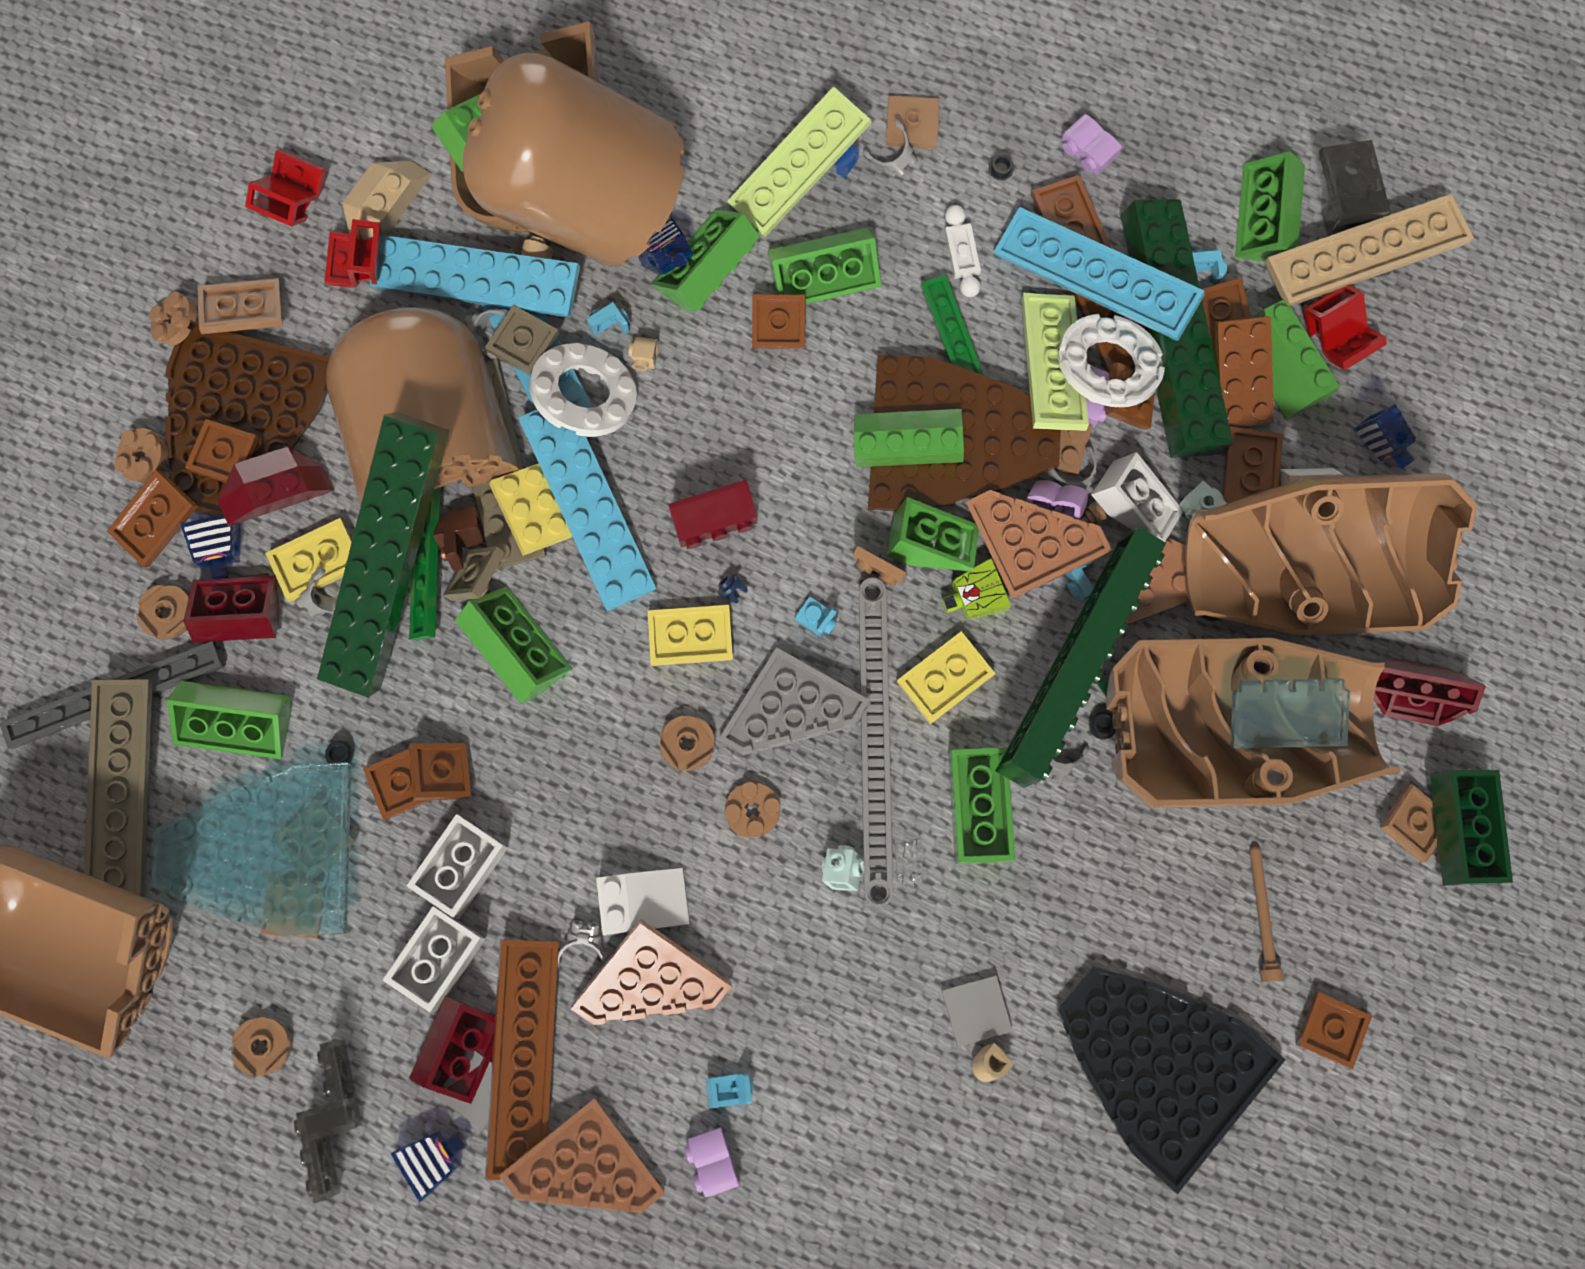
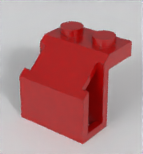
M276 150L271 175L249 182L245 207L291 227L303 223L308 218V215L304 213L310 202L318 199L323 191L327 168L285 150ZM255 190L268 195V197L262 196L254 199Z
M352 219L351 234L329 232L325 285L356 288L358 282L371 280L372 285L377 284L382 240L380 222ZM360 227L373 228V238L362 240Z
M1351 285L1332 291L1304 308L1307 332L1310 336L1316 335L1321 341L1322 351L1327 360L1343 370L1387 345L1386 336L1368 327L1364 292Z

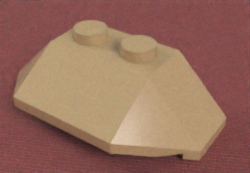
M412 161L372 163L342 202L349 234H351L352 219L380 222L382 235L387 236L432 174ZM360 227L362 240L373 238V228Z

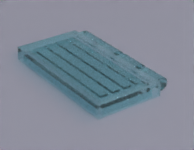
M1289 679L1265 680L1264 690H1262L1261 680H1240L1239 690H1233L1231 746L1233 748L1347 746L1350 690L1345 688L1344 679H1322L1321 689H1319L1318 679H1294L1292 689H1290Z

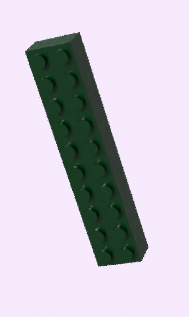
M1181 199L1134 200L1121 214L1129 257L1200 288ZM1202 300L1178 341L1144 326L1145 330L1155 339L1162 351L1161 360L1165 370L1161 383L1156 390L1170 458L1217 455L1233 445Z
M399 412L383 416L317 680L368 698L380 690L447 442L448 429Z
M1139 526L1118 541L995 770L996 772L1023 788L1047 779L1053 768L1050 763L1054 755L1057 757L1065 746L1066 742L1063 741L1067 731L1071 732L1078 721L1076 714L1079 708H1083L1090 699L1091 693L1088 691L1092 683L1096 684L1103 674L1104 670L1101 669L1103 662L1109 660L1116 649V646L1113 644L1117 636L1121 637L1128 626L1126 619L1129 613H1134L1141 600L1138 596L1141 590L1145 591L1153 578L1150 573L1154 567L1157 568L1165 556L1162 553L1166 545L1164 541Z

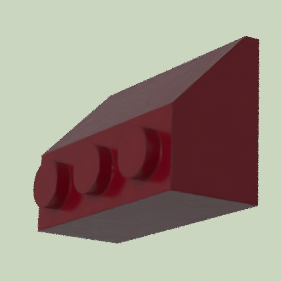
M747 479L668 504L681 548L685 546L687 549L697 548L702 545L704 540L712 538L713 541H719L726 538L729 532L738 530L739 533H744L754 528L753 525L757 524V515Z
M276 576L193 580L183 620L192 642L276 638L279 624Z
M445 996L409 1079L425 1089L472 1104L493 1055L495 1016ZM467 1051H476L483 1056V1059L478 1067L469 1072L471 1064L464 1055ZM449 1077L457 1080L449 1087L443 1086Z

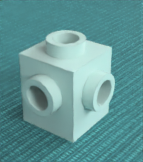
M1203 480L1183 499L1179 506L1186 512L1185 515L1190 521L1197 510H1210L1225 505L1226 502L1223 500V495L1217 489L1211 488Z
M841 845L838 846V849L827 848L826 858L822 862V882L834 890L858 891L860 877L863 876L865 870L863 858L850 846Z

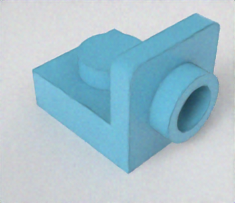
M811 597L808 598L794 618L795 621L820 638L825 632L830 634L838 623L835 619L837 615L836 610L833 608L829 610Z

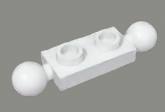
M953 205L945 213V219L951 225L945 228V236L954 279L963 278L960 283L961 293L965 297H974L980 291V282L973 276L980 275L981 269L971 223L962 225L965 221L966 213L961 206Z

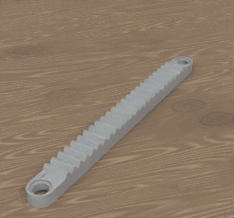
M872 577L864 580L859 589L860 695L871 702L861 718L863 861L865 864L863 877L865 900L872 907L879 908L887 905L892 899L893 894L886 586L880 579ZM868 586L878 587L880 590L878 598L870 599L865 595V589ZM881 885L885 888L886 897L884 900L878 902L872 899L870 891L873 886Z

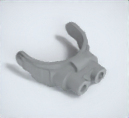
M895 120L896 127L901 130L904 137L903 149L898 157L892 161L880 162L875 160L869 151L863 150V154L866 158L872 160L873 163L883 165L890 172L894 171L898 177H901L907 171L905 167L907 165L913 166L918 160L912 154L914 150L908 143V136L902 123L899 120Z
M490 309L481 314H467L464 318V323L476 336L483 354L490 358L498 359L486 352L483 330L490 317L495 314L506 315V311Z
M1091 447L1085 448L1091 465L1089 477L1082 482L1071 483L1061 479L1056 471L1052 469L1048 473L1055 483L1061 486H1079L1087 490L1088 495L1092 494L1099 480L1095 474L1097 462Z
M319 567L311 575L307 589L302 591L301 596L296 599L297 606L300 608L305 607L308 614L312 617L317 614L323 615L326 612L334 613L337 598L324 596L314 588L315 582L326 572V569L323 567Z
M1085 746L1082 749L1081 756L1074 763L1063 764L1052 759L1050 765L1053 768L1049 774L1052 776L1051 780L1061 784L1064 776H1068L1071 769L1083 761V758L1089 752V748Z
M572 921V927L568 931L567 939L558 951L557 969L560 968L563 951L574 944L591 946L598 952L602 966L607 961V955L601 942L602 934L599 933L598 923L591 922L587 926L583 925L582 921Z

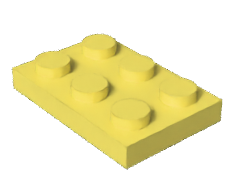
M539 464L490 481L489 485L523 556L572 538L568 525Z
M341 518L265 553L288 602H292L301 596V592L307 589L311 575L319 567L326 569V572L315 582L314 588L316 590L343 578L352 539Z
M729 605L647 611L651 666L733 660Z
M961 631L899 678L897 683L931 725L991 679L995 672Z

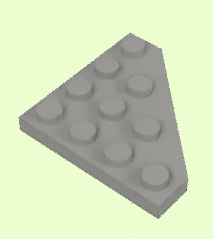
M776 647L718 740L736 752L746 755L855 727L871 702L864 696Z

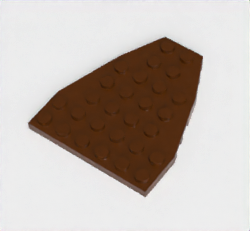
M190 323L187 327L191 330L189 335L182 342L174 345L166 367V378L168 379V393H166L168 416H166L165 445L168 448V459L171 468L169 476L198 506L194 511L195 513L225 519L218 503L225 483L190 472L185 468L205 419L256 435L259 440L251 458L285 447L293 449L322 409L328 391L326 369L329 357L230 332L201 334L199 325Z
M878 355L874 413L961 409L964 462L872 466L870 468L868 510L896 512L907 497L932 507L945 504L948 506L956 501L967 498L972 499L989 490L995 492L1006 490L1012 487L1013 484L1025 479L1029 480L1041 472H1048L1059 467L1061 430L1033 428L1030 395L1011 385L931 356Z

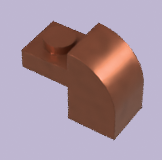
M475 506L448 513L437 523L433 532L443 560L449 562L453 571L464 569L463 548L484 544L483 527Z

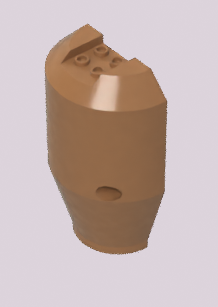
M1445 473L1303 478L1210 510H1197L1190 520L1185 551L1186 583L1192 611L1195 616L1207 615L1292 635L1427 630L1458 605L1462 580L1454 572L1457 568L1456 554L1458 546L1462 543L1461 531H1472L1477 504L1449 475Z
M1275 638L1139 640L1113 667L1108 683L1106 709L1114 712L1113 727L1116 731V757L1111 762L1115 776L1148 808L1291 805L1382 775L1401 773L1400 767H1389L1383 760L1374 730V694L1378 678L1385 665L1384 663H1372ZM1231 709H1239L1267 724L1270 730H1264L1254 725Z

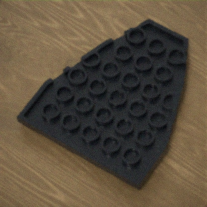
M1098 967L1090 969L1057 1009L1082 1072L1129 1152L1176 1194H1179L1286 1060L1237 1018L1223 1014L1214 1008L1191 1000V998L1156 983L1132 978Z

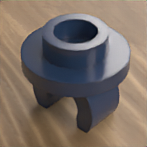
M737 574L732 576L726 575L718 584L720 587L718 594L721 597L726 596L733 603L739 602L734 596V591L737 588L744 593H747L748 589L744 584L739 583L741 578Z

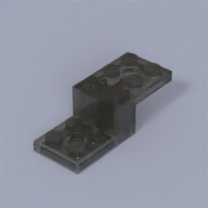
M1368 140L1322 147L1318 153L1330 196V201L1321 212L1327 237L1386 217L1391 210L1373 141ZM1345 166H1354L1357 174L1347 172ZM1391 271L1375 277L1388 276L1391 273Z
M345 1039L319 1044L320 1051L317 1052L319 1066L321 1069L324 1068L326 1080L323 1081L324 1093L327 1098H330L331 1104L296 1113L297 1119L294 1120V1130L297 1137L301 1138L303 1148L300 1150L301 1164L303 1167H306L308 1174L306 1191L308 1196L312 1197L313 1204L340 1194L329 1135L362 1126Z

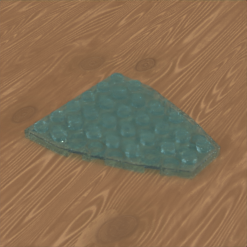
M346 762L291 766L286 768L283 773L272 777L266 776L261 778L260 782L246 787L243 785L201 803L202 806L191 813L185 812L176 817L172 823H166L154 830L151 886L181 901H185L204 912L289 937L347 934L352 764Z

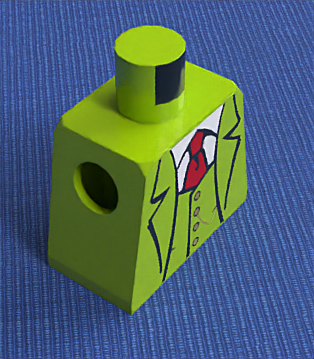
M992 559L983 562L972 571H968L953 580L951 586L954 594L941 598L946 613L961 608L965 620L1004 613L1011 607Z

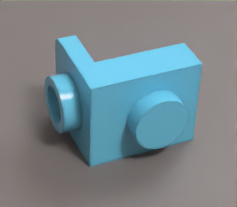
M1198 249L1193 251L1196 271L1211 270L1213 284H1219L1227 272V263L1225 259H1222L1221 250L1206 251L1205 249Z
M613 302L604 308L595 309L586 318L589 329L594 336L616 322L624 334L629 332V317L622 308L618 310Z
M1095 561L1065 574L1070 582L1068 583L1070 593L1074 598L1079 597L1081 602L1088 599L1093 590L1084 570L1091 567Z
M731 1074L705 1078L708 1108L752 1103L753 1084L749 1079V1074Z

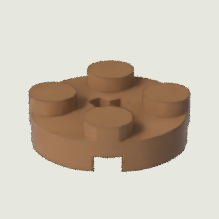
M175 291L159 306H153L149 312V318L152 320L150 327L152 338L169 346L182 342L191 331L187 328L190 321H196V304Z
M146 428L125 431L121 436V442L117 449L114 463L115 469L130 480L145 483L155 470L163 471L166 466L168 448L162 442L161 438L163 437L159 433ZM142 451L145 453V456L139 460V455Z
M156 585L148 589L138 602L139 609L136 617L139 626L147 634L162 640L182 635L187 631L183 620L189 595L173 585ZM163 606L171 607L172 609L171 614L167 618H160Z
M693 716L676 717L668 722L662 731L660 738L662 756L670 766L680 771H695L702 768L709 762L714 753V734L710 726L700 718ZM685 736L687 739L693 738L695 740L692 744L693 749H681L680 746L683 744L681 739Z
M746 782L736 787L729 794L725 803V816L728 825L736 834L745 838H758L770 833L777 825L780 816V804L775 793L766 785ZM754 803L758 804L759 816L752 815L750 818L747 817L748 811L744 807L747 804L751 806Z
M269 1017L250 1019L244 1022L234 1033L232 1039L233 1052H231L237 1068L247 1075L264 1076L272 1074L282 1068L289 1058L293 1046L290 1033L286 1026L277 1019ZM258 1039L260 1041H267L266 1053L263 1051L257 1053L255 1051L258 1047L255 1042Z

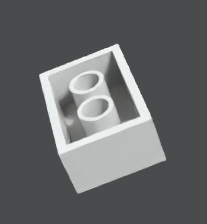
M456 814L411 878L407 887L451 917L460 919L508 847Z
M433 906L383 981L428 1012H437L444 997L449 995L486 938L438 907Z

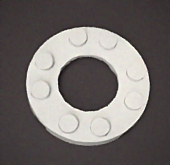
M1095 314L1083 317L1067 329L1059 345L1058 361L1066 381L1078 393L1093 403L1111 407L1137 405L1153 395L1164 375L1165 367L1162 364V351L1158 343L1144 328L1120 316L1114 315L1113 318H1105ZM1100 342L1117 344L1132 356L1135 363V373L1125 381L1119 379L1104 380V376L1099 377L1090 369L1091 366L1086 361V351L1090 346Z
M563 344L549 349L536 361L529 382L532 401L541 415L559 429L563 426L576 431L575 435L602 436L618 430L628 421L636 403V386L627 368L617 357L600 348L586 344ZM579 368H583L590 374H598L600 379L604 380L608 386L609 398L598 407L585 408L576 406L561 394L558 386L560 376L570 369L579 370Z

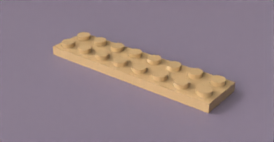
M1449 194L1270 256L1266 259L1265 264L1282 300H1285L1287 306H1293L1347 285L1364 281L1469 244L1474 237L1453 195Z

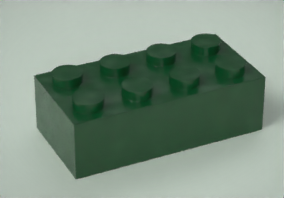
M1448 770L1430 774L1443 886L1513 883L1499 770Z

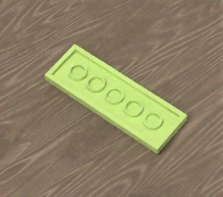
M833 86L727 201L728 204L737 213H743L751 225L762 236L766 237L871 125V119Z
M1023 293L1021 303L1033 428L1086 431L1089 425L1086 397L1078 393L1066 381L1058 361L1060 342L1067 329L1077 321L1075 296Z

